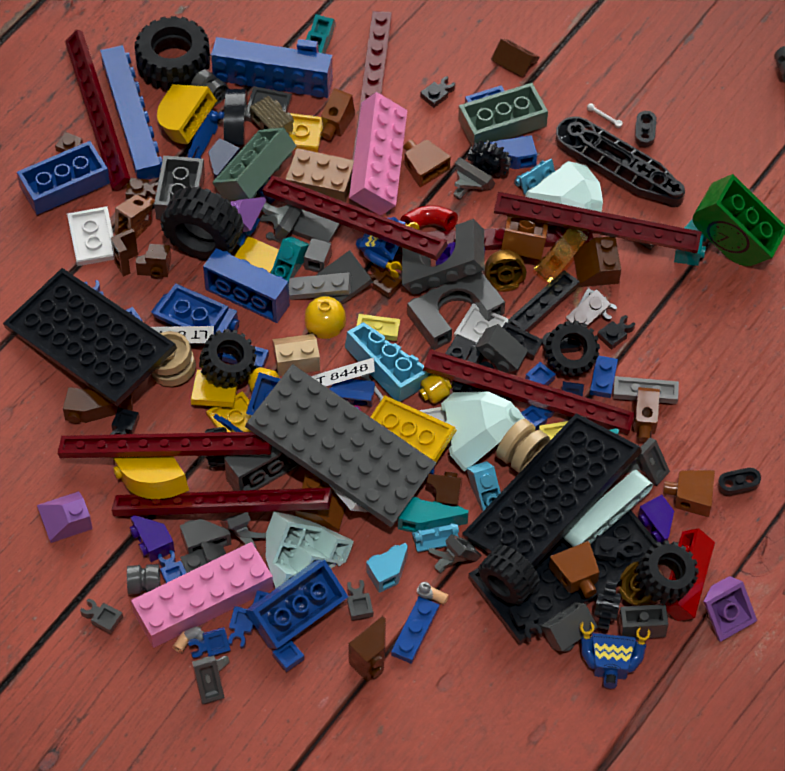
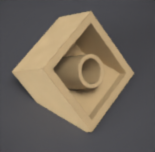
M314 334L272 339L279 376H283L292 364L305 373L320 371V356L317 339Z

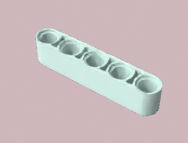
M633 470L598 500L566 533L563 539L572 547L587 541L591 544L596 540L597 535L603 534L651 491L653 483L638 470Z

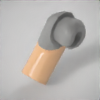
M427 582L420 583L417 588V593L421 598L434 600L443 605L446 604L449 598L448 594L431 587Z
M197 626L183 631L173 645V649L182 653L190 639L203 640L202 633L205 632Z

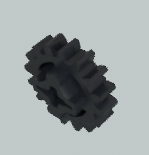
M488 140L486 144L483 141H479L478 144L474 143L468 153V160L471 161L470 164L491 177L495 175L498 178L501 174L505 175L508 172L512 158L508 157L509 152L503 151L504 147L499 148L497 143L490 144Z
M607 580L605 591L599 590L594 617L600 618L598 629L609 631L610 621H617L621 594L616 593L617 582Z

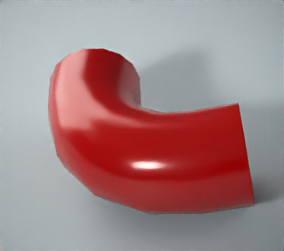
M426 205L407 212L401 217L400 221L406 222V225L416 222L419 225V229L424 226L435 225L450 231L457 224L458 214L442 206Z

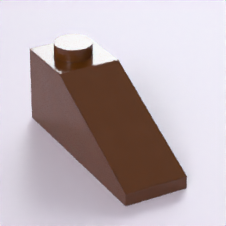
M68 387L63 413L67 421L87 423L116 415L118 407L94 390ZM129 395L118 407L133 410L132 395Z

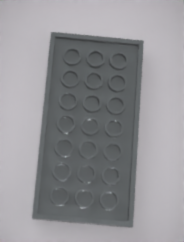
M293 364L245 425L247 429L390 527L393 526L436 464L431 458Z

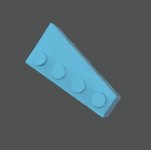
M363 322L347 331L345 348L358 362L374 357L375 372L370 373V375L394 400L401 402L422 389L421 381L431 375V373L423 371L424 365L418 362L419 359L414 355L409 356L401 350L399 345L385 340L384 335Z

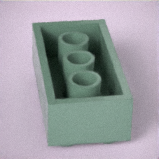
M533 83L459 105L458 121L471 146L474 143L478 144L479 141L486 143L487 140L493 142L509 139L547 127L548 110Z
M284 128L258 130L212 183L222 197L229 201L254 198L257 195V191L269 181L268 178L280 169L282 162L292 155L296 144Z

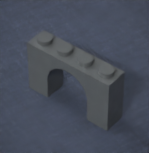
M475 219L456 225L455 249L451 256L440 265L431 266V258L402 248V285L412 295L485 270L484 229Z
M482 272L431 289L428 293L413 298L407 303V316L433 350L452 341V328L439 313L441 307L446 303L465 301L471 305L475 304L487 321L494 319V316H491V311L499 315L505 314V301Z

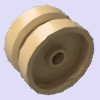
M167 331L160 333L174 342L177 349L151 376L157 383L163 386L181 385L189 380L196 368L195 357L191 351L189 341L178 332Z
M521 419L504 435L497 448L496 456L506 464L511 463V467L520 473L550 441V437L541 430L535 431V426L527 419Z

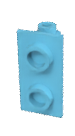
M552 159L541 161L540 164L531 168L530 172L527 171L522 175L516 176L514 182L517 187L522 186L524 195L531 188L541 183L548 175L555 172Z
M450 523V525L412 532L417 552L426 551L429 548L436 549L447 546L445 540L451 534L459 537V528L457 524Z

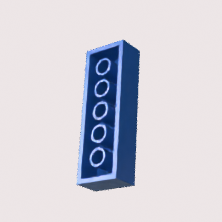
M216 37L212 49V73L223 82L315 97H329L333 82L332 55L220 37Z

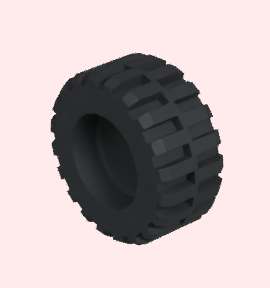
M171 16V18L161 17L160 20H153L149 26L146 25L142 28V32H139L136 37L134 48L138 72L148 84L152 83V86L159 89L161 87L163 90L168 91L172 84L191 85L197 73L210 68L209 38L205 30L193 20L188 21V18H177V16ZM173 48L187 51L186 54L177 58H164L158 55L167 49Z
M196 186L177 190L172 195L160 219L162 231H164L165 237L170 239V243L173 246L176 245L180 251L188 253L191 257H198L200 260H208L216 248L231 254L243 232L244 224L238 209L232 206L229 200L222 198V195L211 192L209 189H201Z

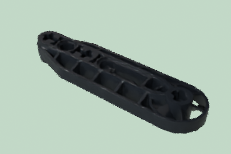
M582 117L565 118L558 124L556 128V142L563 151L639 196L660 201L674 208L682 204L685 197L684 185L676 180L660 162Z

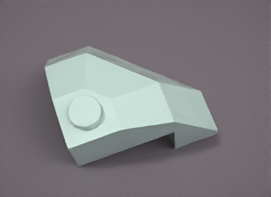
M570 161L564 163L561 168L527 191L525 196L602 212L603 198L600 182L586 165Z
M453 392L441 403L442 411L446 412L447 420L445 423L454 426L457 430L451 439V446L449 447L450 456L464 472L467 470V467L472 466L501 442L504 435L516 422L525 419L512 402L490 392Z
M273 512L266 531V560L270 573L273 576L275 588L315 560L325 559L331 569L336 565L341 566L347 561L354 541L317 523L294 515Z

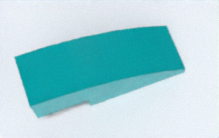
M315 14L311 31H308L306 40L318 41L319 53L326 54L336 26L335 20Z

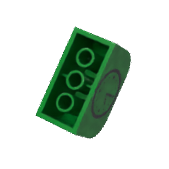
M734 174L711 183L692 217L695 227L729 260L742 266H753L773 258L785 236V224Z

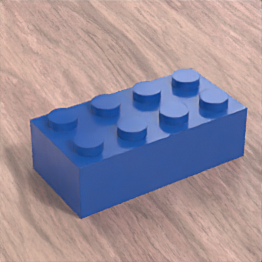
M91 141L17 172L19 186L36 215L110 184L108 168Z
M217 248L203 265L205 288L217 296L275 323L279 322L290 306L289 283L281 276H275L264 268H258L244 259L234 257L229 252L221 251Z
M315 560L246 609L245 612L268 648L278 649L349 596L326 560Z

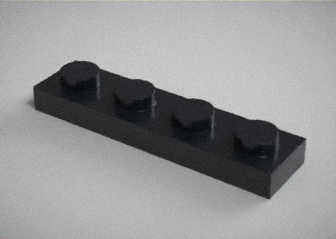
M563 270L509 318L508 323L529 332L577 289L580 281Z

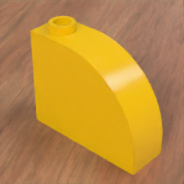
M172 84L159 104L157 110L158 122L172 141L189 144L217 102V99L207 86Z
M174 456L114 457L116 466L113 467L116 478H121L127 489L137 496L148 499H164L189 491L185 474Z

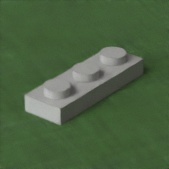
M348 272L290 278L289 298L294 300L321 296L349 295L351 292V274Z
M615 376L613 399L636 401L638 387L660 389L659 403H678V381Z

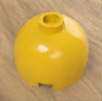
M329 296L315 298L308 304L305 310V327L310 334L312 332L318 338L330 339L340 334L343 327L345 328L346 326L345 309L335 298Z

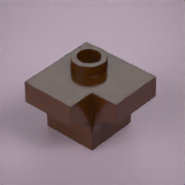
M149 244L146 254L136 257L137 275L153 276L156 278L168 277L171 262L170 245Z
M445 471L444 475L428 474L427 483L432 484L436 489V502L459 504L463 478L457 477L458 473Z

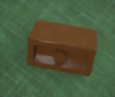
M500 39L491 60L517 75L525 77L530 64H537L540 56L508 39Z
M133 229L111 237L114 262L123 277L131 274L129 259L138 255L136 236Z

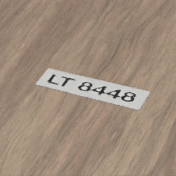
M214 326L151 327L159 333L167 331L178 332L184 335L189 343H205L211 334L214 335Z
M374 357L311 377L326 387L375 372Z

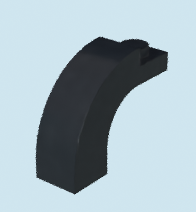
M226 89L224 140L233 145H244L245 112L248 101L246 89Z

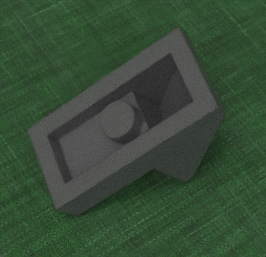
M200 542V551L181 556L180 559L186 573L225 555L226 552L223 545Z

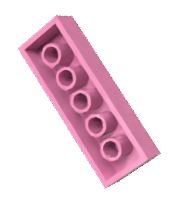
M375 92L361 102L349 198L381 216L395 207L397 202L407 110Z
M250 542L131 600L133 613L151 645L155 648L179 636L185 630L199 626L234 609L235 606L238 607L254 599L257 591L268 592L274 589L273 576L253 543Z

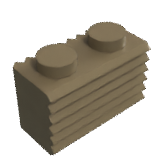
M267 95L263 100L261 99L250 106L251 119L261 130L284 128L287 133L293 131L294 119L289 112L285 113L282 110L278 100H273Z

